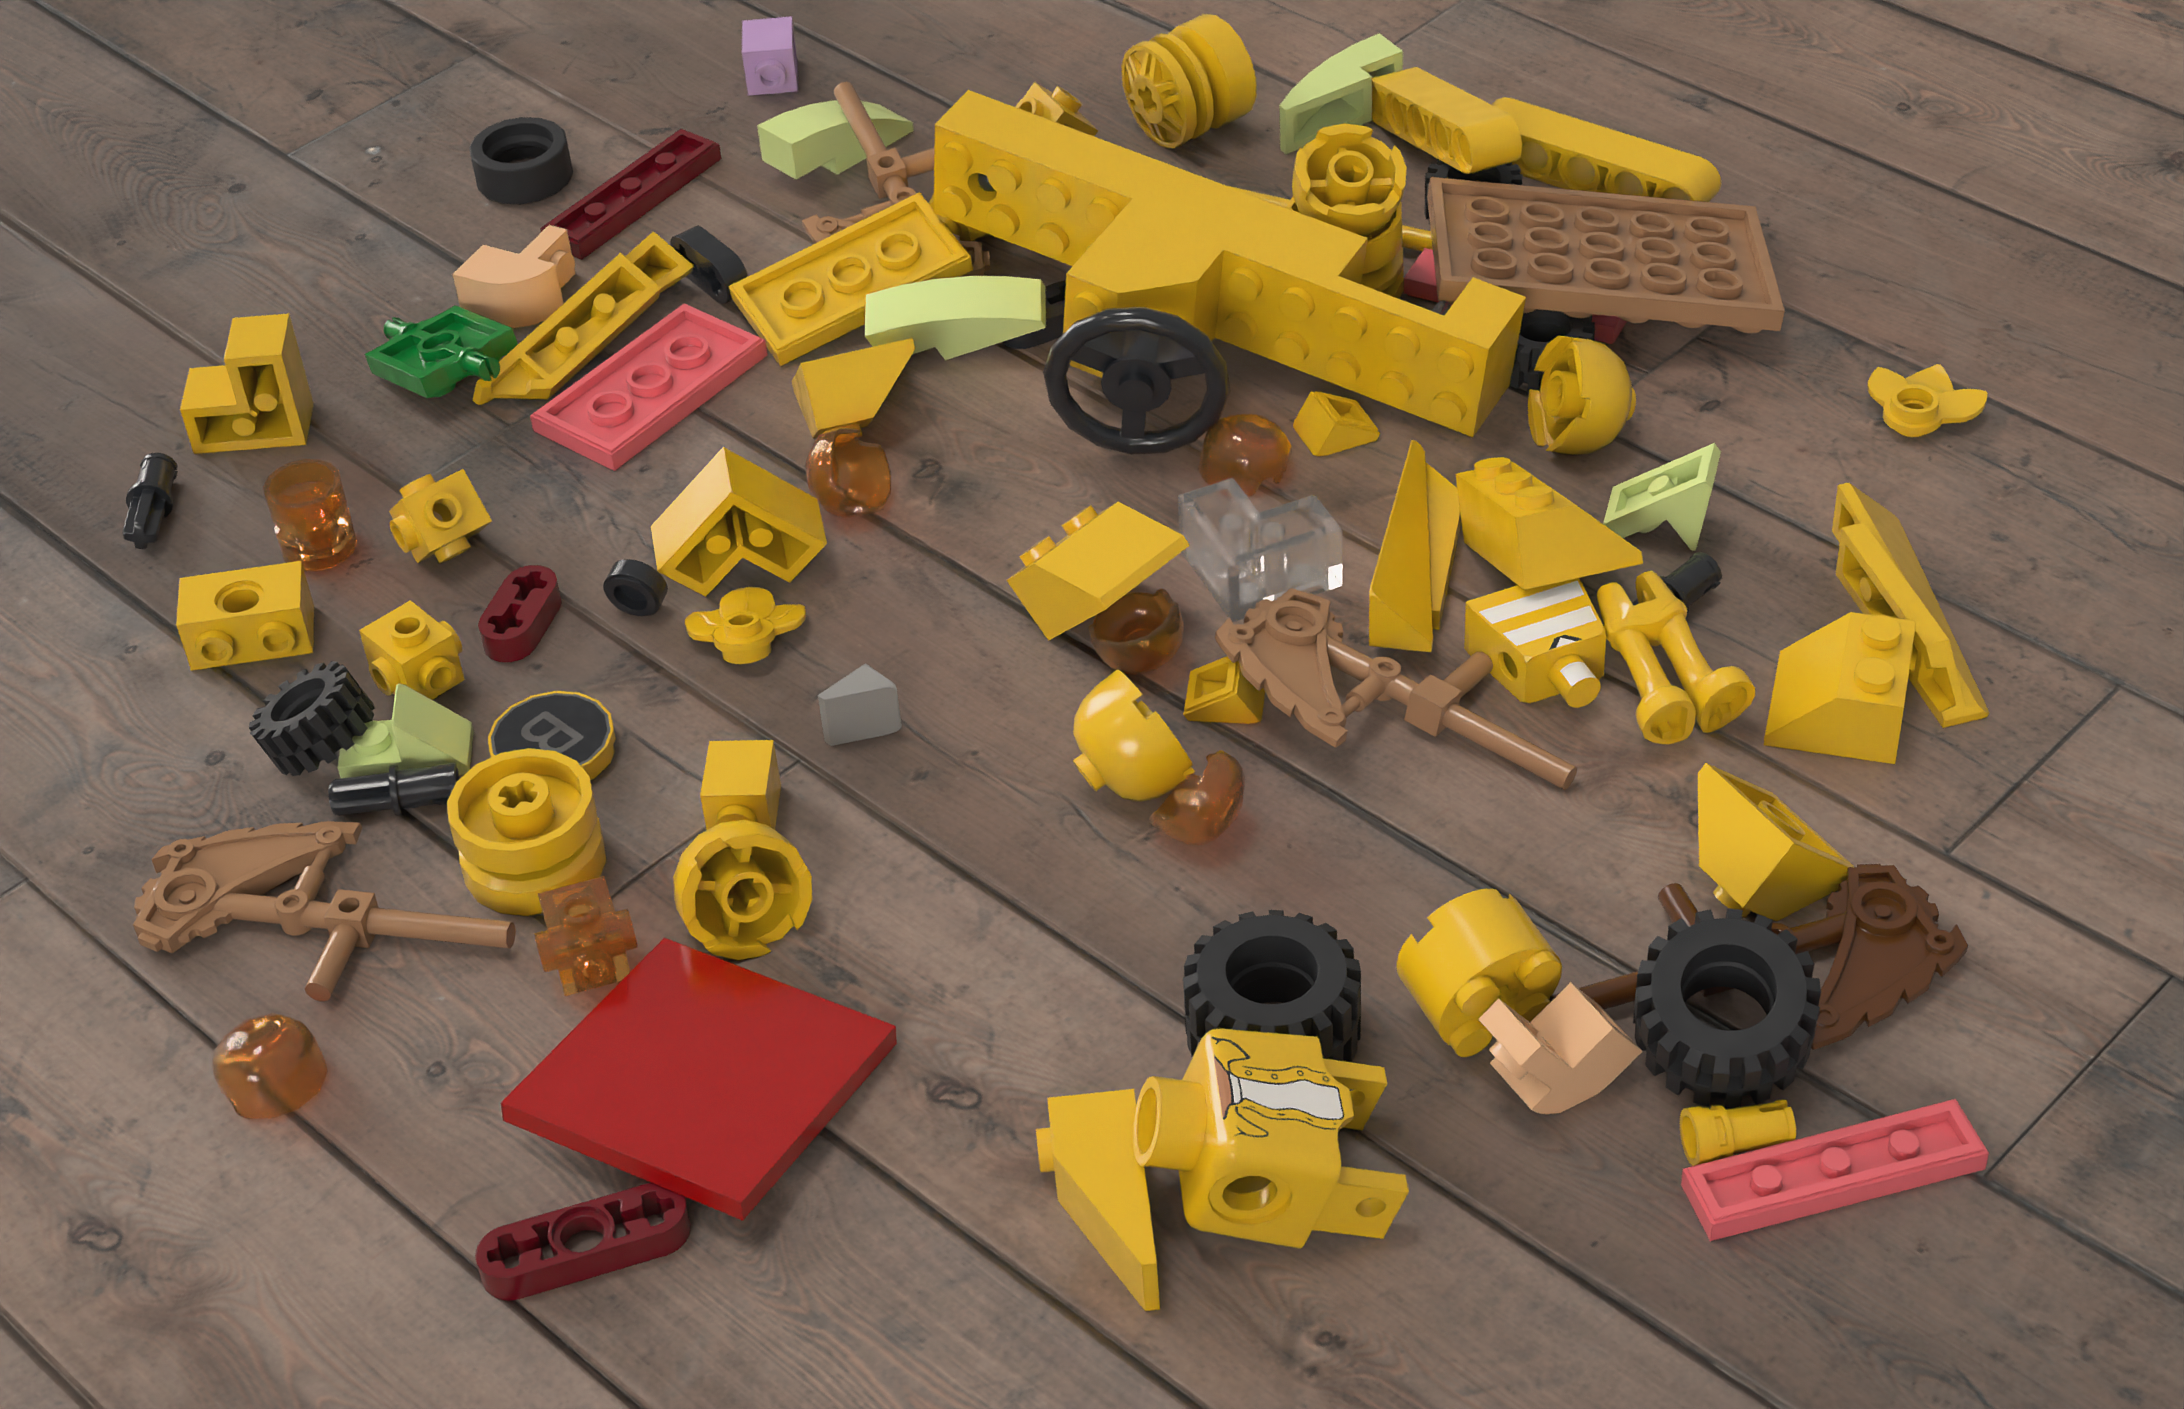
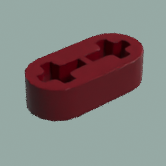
M528 565L512 571L504 579L478 623L484 652L490 659L497 662H514L529 656L536 649L562 604L555 572L542 565Z

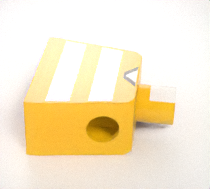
M1580 578L1526 590L1516 585L1466 601L1464 649L1470 656L1476 652L1488 655L1493 663V669L1490 674L1520 702L1533 703L1561 694L1569 706L1580 708L1588 705L1598 696L1601 689L1599 680L1604 675L1606 633Z

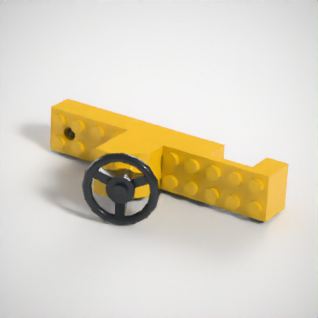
M970 90L935 123L933 213L1072 266L1066 273L1063 335L1051 346L1043 375L1051 406L1070 430L1096 446L1127 454L1166 453L1197 441L1221 418L1231 392L1227 365L1212 343L1214 338L1470 437H1474L1510 386L1526 301L1525 296L1473 277L1443 316L1361 285L1368 238ZM1069 365L1102 378L1101 385L1104 395L1112 404L1123 409L1121 428L1106 425L1082 410L1070 394L1067 380ZM1205 373L1207 391L1201 407L1184 422L1163 430L1145 431L1146 414L1148 411L1160 407L1168 400L1172 389L1171 379Z

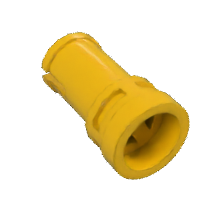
M1785 1099L1775 1100L1773 1103L1725 1109L1722 1105L1712 1106L1710 1109L1700 1106L1684 1108L1680 1114V1135L1687 1160L1692 1166L1731 1157L1733 1153L1758 1150L1796 1140V1124L1791 1107H1787L1788 1102Z

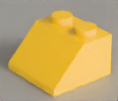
M1120 502L1113 504L1098 514L1090 505L1061 525L1067 536L1055 544L1051 537L1047 536L1021 554L1019 558L1025 567L1006 581L1049 641L1106 610L1189 547L1190 544L1184 535Z
M1850 612L1780 650L1764 745L1895 764L1916 621L1892 618L1886 615Z

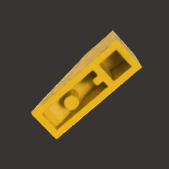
M1134 1089L1047 1098L1050 1127L1036 1129L1040 1173L1055 1171L1058 1202L1144 1311L1160 1310L1157 1260L1145 1168L1136 1161L1133 1150V1125L1136 1110Z

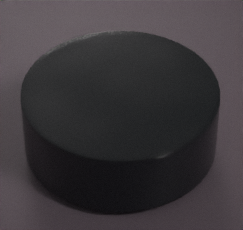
M623 559L615 562L603 584L607 598L615 607L627 614L636 616L655 614L668 592L667 583L657 570L646 563L633 559Z

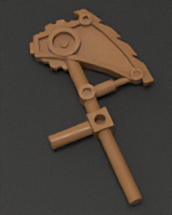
M850 82L838 84L834 89V95L866 154L869 180L879 199L888 197L889 201L861 209V214L845 219L831 216L819 218L816 214L802 220V225L814 244L916 194L912 188L908 187L907 178L934 170V148L902 158L896 148L886 149ZM953 234L971 256L973 265L972 271L960 277L984 276V272L990 270L989 251H982L981 242L960 241V236Z
M1293 588L1277 597L1275 601L1264 599L1256 603L1255 609L1249 608L1245 614L1244 625H1234L1229 617L1215 633V639L1220 648L1233 663L1239 661L1242 675L1257 690L1260 691L1264 688L1270 702L1289 717L1294 714L1307 731L1335 748L1346 741L1348 732L1345 729L1346 718L1354 711L1361 712L1375 699L1386 701L1393 698L1407 706L1405 721L1435 737L1447 727L1563 790H1566L1571 785L1576 776L1577 767L1459 705L1460 699L1492 671L1493 663L1485 653H1474L1444 680L1430 674L1421 683H1417L1400 674L1401 666L1394 659L1389 657H1376L1372 659L1342 643L1343 627L1341 623L1334 621L1335 615L1329 611L1331 601ZM1330 665L1361 681L1359 685L1346 695V702L1342 705L1333 683Z
M333 821L318 822L303 826L302 823H280L255 830L254 827L229 830L207 839L205 836L189 840L179 839L170 845L162 847L151 859L156 874L161 872V876L156 879L150 878L141 888L143 895L136 897L134 909L138 916H136V920L133 923L140 945L156 952L162 949L170 953H174L188 942H191L196 936L203 938L211 936L218 932L217 927L219 925L229 924L233 919L281 924L283 931L292 936L304 934L311 930V928L328 929L330 937L305 986L307 995L317 1001H327L330 999L354 947L369 948L375 935L510 949L515 941L516 927L513 922L379 908L375 893L337 889L331 903L314 901L325 879L323 870L328 860L341 854L345 850L346 844L356 845L362 830L361 823ZM301 874L294 889L285 891L278 897L261 896L290 878Z

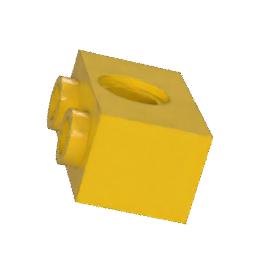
M302 561L179 578L176 626L191 671L313 653L314 603Z

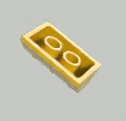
M1495 457L1483 459L1474 464L1475 470L1456 473L1464 543L1524 590L1643 564L1642 551L1516 463L1511 462L1509 458Z

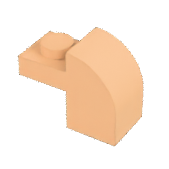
M548 225L520 254L482 245L453 273L460 307L511 328L530 326L545 321L564 304L561 288L576 274L575 260L571 253L567 229Z
M1571 982L1531 1022L1527 1021L1500 999L1479 1018L1480 1022L1498 1040L1489 1049L1495 1057L1490 1064L1527 1106L1540 1114L1561 1113L1599 1094L1643 1052L1600 1005Z

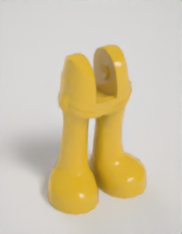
M1646 571L1637 576L1635 589L1639 604L1634 606L1625 590L1617 582L1604 584L1598 589L1597 601L1604 623L1606 639L1610 642L1612 648L1623 656L1641 697V702L1636 709L1635 715L1639 729L1645 739L1656 744L1666 745L1683 741L1692 733L1695 719L1703 733H1711L1739 717L1751 705L1755 697V687L1748 675L1735 666L1722 667L1714 671L1711 669L1700 652L1685 619L1687 616L1685 604L1674 596L1668 586L1654 571ZM1661 645L1684 690L1671 685L1651 646Z

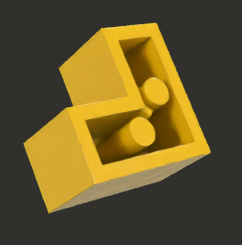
M290 314L232 318L224 355L225 365L189 368L180 411L193 454L306 445L314 403Z
M725 447L714 456L651 525L657 571L705 597L742 558L790 583L827 544L817 498Z

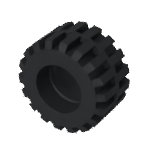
M1727 908L1726 918L1714 919L1711 909L1696 912L1695 923L1691 926H1688L1682 918L1668 926L1667 940L1657 936L1649 945L1647 960H1641L1637 973L1633 1023L1636 1024L1634 1038L1636 1045L1642 1051H1646L1645 1065L1654 1077L1663 1072L1667 1073V1089L1679 1096L1685 1088L1694 1091L1693 1103L1709 1107L1710 1097L1724 1098L1725 1109L1740 1108L1742 1096L1751 1095L1755 1104L1770 1099L1773 1084L1781 1090H1785L1794 1081L1796 1069H1803L1809 1058L1820 1007H1818L1821 996L1819 978H1812L1815 964L1808 951L1795 954L1798 939L1791 932L1785 929L1779 935H1776L1771 931L1773 920L1758 914L1754 923L1741 920L1743 910ZM1730 987L1743 991L1754 998L1761 1005L1767 1016L1756 1025L1736 1031L1720 1030L1699 1021L1689 1011L1685 1002L1691 996L1704 989Z
M1269 910V915L1256 916L1254 911L1239 914V921L1233 924L1224 920L1213 926V936L1202 935L1194 944V954L1187 955L1184 964L1183 990L1187 1046L1192 1057L1200 1040L1207 1032L1213 1029H1231L1317 1037L1320 1041L1323 1059L1352 1062L1357 1053V1040H1361V968L1359 960L1354 959V948L1347 939L1337 940V930L1329 924L1324 923L1316 926L1313 924L1312 916L1298 913L1295 917L1284 916V910ZM1265 1002H1283L1282 1004H1261Z

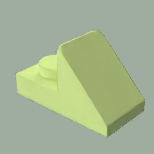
M1713 443L1613 486L1603 524L1622 538H1625L1637 532H1650L1668 520L1690 550L1695 551L1711 496L1721 451Z
M397 684L392 720H372L365 723L368 729L362 736H354L352 738L355 744L347 751L343 748L340 749L338 771L341 778L389 773L390 765H398L399 770L433 767L454 762L457 764L459 775H465L470 770L474 735L472 722L408 686Z

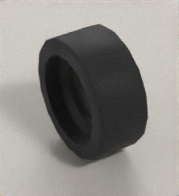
M519 117L503 120L481 131L475 136L469 147L478 190L487 199L502 204H526L541 201L557 194L568 185L573 174L565 131L555 122L542 118ZM523 158H534L525 162L508 163Z

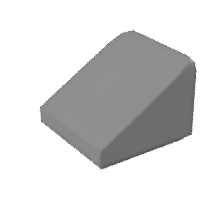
M866 663L818 695L824 740L830 746L888 735L897 732L902 727L896 685Z

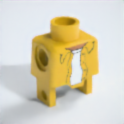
M1213 1029L1207 1032L1200 1040L1182 1080L1152 1076L1147 1078L1142 1086L1137 1100L1133 1125L1135 1159L1140 1166L1178 1170L1184 1216L1187 1223L1199 1231L1301 1249L1305 1245L1312 1230L1383 1239L1409 1193L1406 1175L1341 1166L1338 1131L1341 1128L1364 1129L1387 1085L1384 1067L1323 1059L1320 1041L1317 1037Z

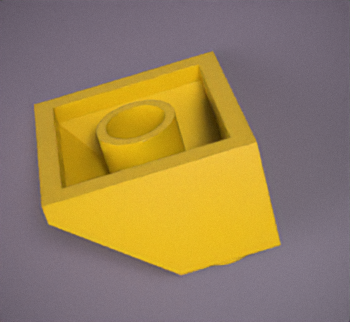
M913 338L800 363L791 382L812 438L827 435L829 444H835L861 437V427L870 424L915 350Z
M1705 763L1698 772L1699 867L1718 884L1713 894L1721 903L1730 909L1743 910L1742 917L1744 918L1752 911L1774 921H1779L1831 894L1832 891L1835 892L1839 889V884L1846 880L1848 867L1854 866L1774 793L1708 763Z

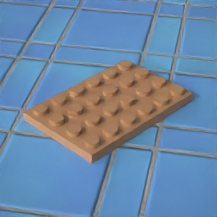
M1430 177L1427 199L1439 301H1448L1453 304L1474 277L1525 296L1526 301L1523 313L1539 309L1561 311L1575 318H1586L1592 314L1617 316L1622 320L1632 323H1643L1651 319L1673 321L1688 328H1700L1705 325L1728 326L1744 333H1757L1762 330H1781L1785 309L1755 206Z

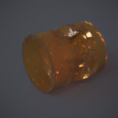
M302 459L289 462L277 468L267 477L263 486L264 495L272 522L275 524L274 527L281 554L286 563L302 561L304 571H319L332 568L344 562L354 552L358 543L349 508L346 507L347 501L339 470L333 464L320 459Z

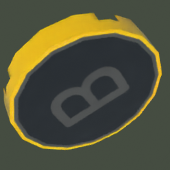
M552 691L532 695L511 705L494 721L488 735L490 757L504 752L527 748L557 751L576 760L590 776V780L596 778L611 763L615 753L614 742L616 737L611 713L599 700L579 692Z

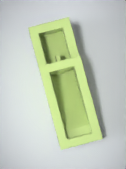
M1378 33L1335 54L1309 72L1280 104V150L1288 154L1300 149V147L1303 148L1305 144L1316 138L1317 131L1323 127L1343 123L1362 125L1372 121V78L1403 70V51Z
M837 100L809 104L784 112L757 125L762 161L796 180L819 166H823L838 175L866 159V154ZM861 101L885 147L914 131L913 122L879 104Z
M1011 276L941 278L899 285L866 295L865 337L873 347L913 338L915 346L913 354L936 347L942 357L948 360L1046 328L1045 285L1041 279Z

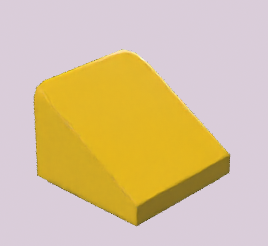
M1311 391L1293 423L1294 430L1311 453L1319 457L1377 441L1380 435L1376 425L1356 400L1318 391Z
M1226 656L1190 671L1183 715L1188 721L1258 723L1262 720L1265 690L1264 688L1260 691L1257 690L1242 675L1239 661L1233 663Z

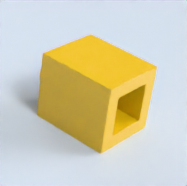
M774 740L709 741L700 793L706 830L719 823L744 819L768 825L775 830L781 782Z

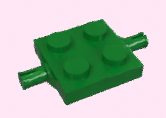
M455 305L432 318L418 323H407L397 317H392L393 322L388 319L384 324L383 331L389 341L364 355L372 374L425 398H433L451 392L456 387V382L469 375H476L485 381H492L491 377L495 379L500 373L499 361L514 349L518 342L513 328Z

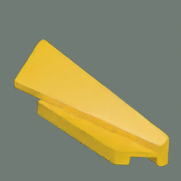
M653 231L626 256L620 252L499 361L500 373L495 379L491 377L492 381H485L480 378L476 382L473 402L481 405L488 403L494 398L549 399L659 298L661 292L688 276L693 271L694 265Z
M1411 440L1370 585L1369 646L1432 652L1433 629L1440 630L1461 527V515L1457 487L1426 462L1425 451L1421 444L1415 440Z
M1851 483L1838 485L1832 533L1840 543L1836 576L1863 614L1886 615L1892 618L1916 621L1908 679L1942 728L1986 718L1989 715V710L1900 520Z

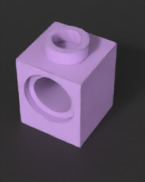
M792 17L742 21V57L748 96L798 92V58Z

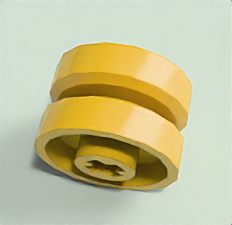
M531 748L500 753L474 765L456 782L447 801L448 820L454 844L459 850V861L464 882L478 903L502 914L536 915L556 911L580 899L598 882L607 861L600 821L597 817L590 776L576 760L557 751Z

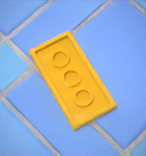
M918 192L728 287L733 301L758 336L765 339L766 347L781 367L864 325L867 294L904 284L960 277L972 271L973 265L971 256L941 218L933 213V208L922 194Z

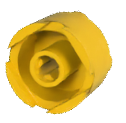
M1485 888L1472 891L1439 907L1427 917L1434 928L1419 943L1411 934L1403 944L1397 958L1396 969L1399 978L1442 1040L1450 1045L1460 1057H1470L1479 1053L1492 1040L1493 1035L1480 1022L1479 1018L1498 999L1531 1022L1550 1003V996L1556 990L1562 975L1560 958L1516 898L1510 894L1509 899L1503 898L1497 889Z

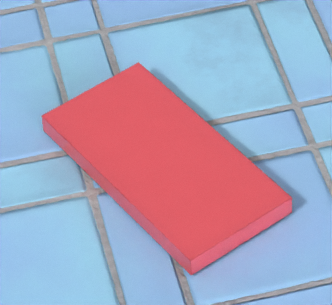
M684 303L530 415L533 431L616 471L768 356L766 341Z

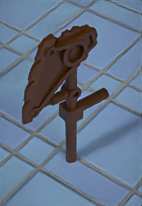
M1857 864V867H1848L1846 880L1839 884V892L1832 891L1828 898L1826 909L1830 911L1826 912V918L1792 928L1781 923H1772L1771 931L1776 935L1787 929L1798 939L1795 954L1840 943L1830 973L1821 987L1818 1006L1820 1011L1811 1046L1812 1050L1850 1037L1864 1021L1870 1027L1888 1018L1894 1013L1903 998L1909 1004L1930 988L1935 972L1943 977L1967 952L1968 944L1958 925L1956 924L1950 933L1938 929L1939 924L1935 923L1938 922L1939 918L1936 904L1928 902L1929 894L1918 885L1914 887L1909 886L1906 883L1907 879L1902 877L1895 865ZM1678 883L1665 886L1659 892L1658 900L1671 921L1674 923L1682 918L1688 926L1694 925L1695 915L1698 910L1684 888ZM1638 971L1579 987V989L1604 1010L1635 1001ZM1712 987L1700 992L1703 997L1734 988ZM1558 994L1551 995V996H1550V999H1549L1550 1002H1551Z

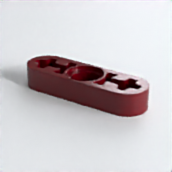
M647 1183L495 1228L480 1240L475 1252L482 1284L485 1290L497 1299L519 1300L672 1254L686 1243L690 1235L691 1224L684 1196L656 1184ZM661 1214L664 1222L659 1225L650 1226L647 1217ZM623 1223L626 1236L618 1238L615 1225ZM594 1230L604 1235L601 1242L588 1251L574 1252L564 1247L566 1241L580 1231ZM550 1244L553 1257L544 1259L541 1247ZM518 1256L520 1265L505 1269L504 1260L509 1257Z

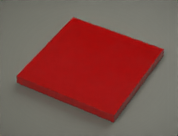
M664 937L501 1102L502 1117L504 1122L743 1221L897 1044L896 1026Z

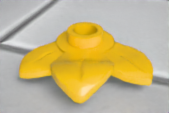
M1939 364L1919 371L1907 378L1891 370L1877 367L1869 377L1867 384L1870 396L1883 407L1885 423L1899 434L1907 437H1919L1937 430L1941 424L1962 423L1974 419L1985 408L1988 393L1984 390H1954L1944 367Z
M743 587L725 594L721 598L719 609L692 612L685 618L684 623L688 635L693 640L714 642L715 647L722 651L725 661L733 664H747L767 657L771 653V642L776 635L800 627L806 619V609L801 604L775 606L773 595L767 589Z

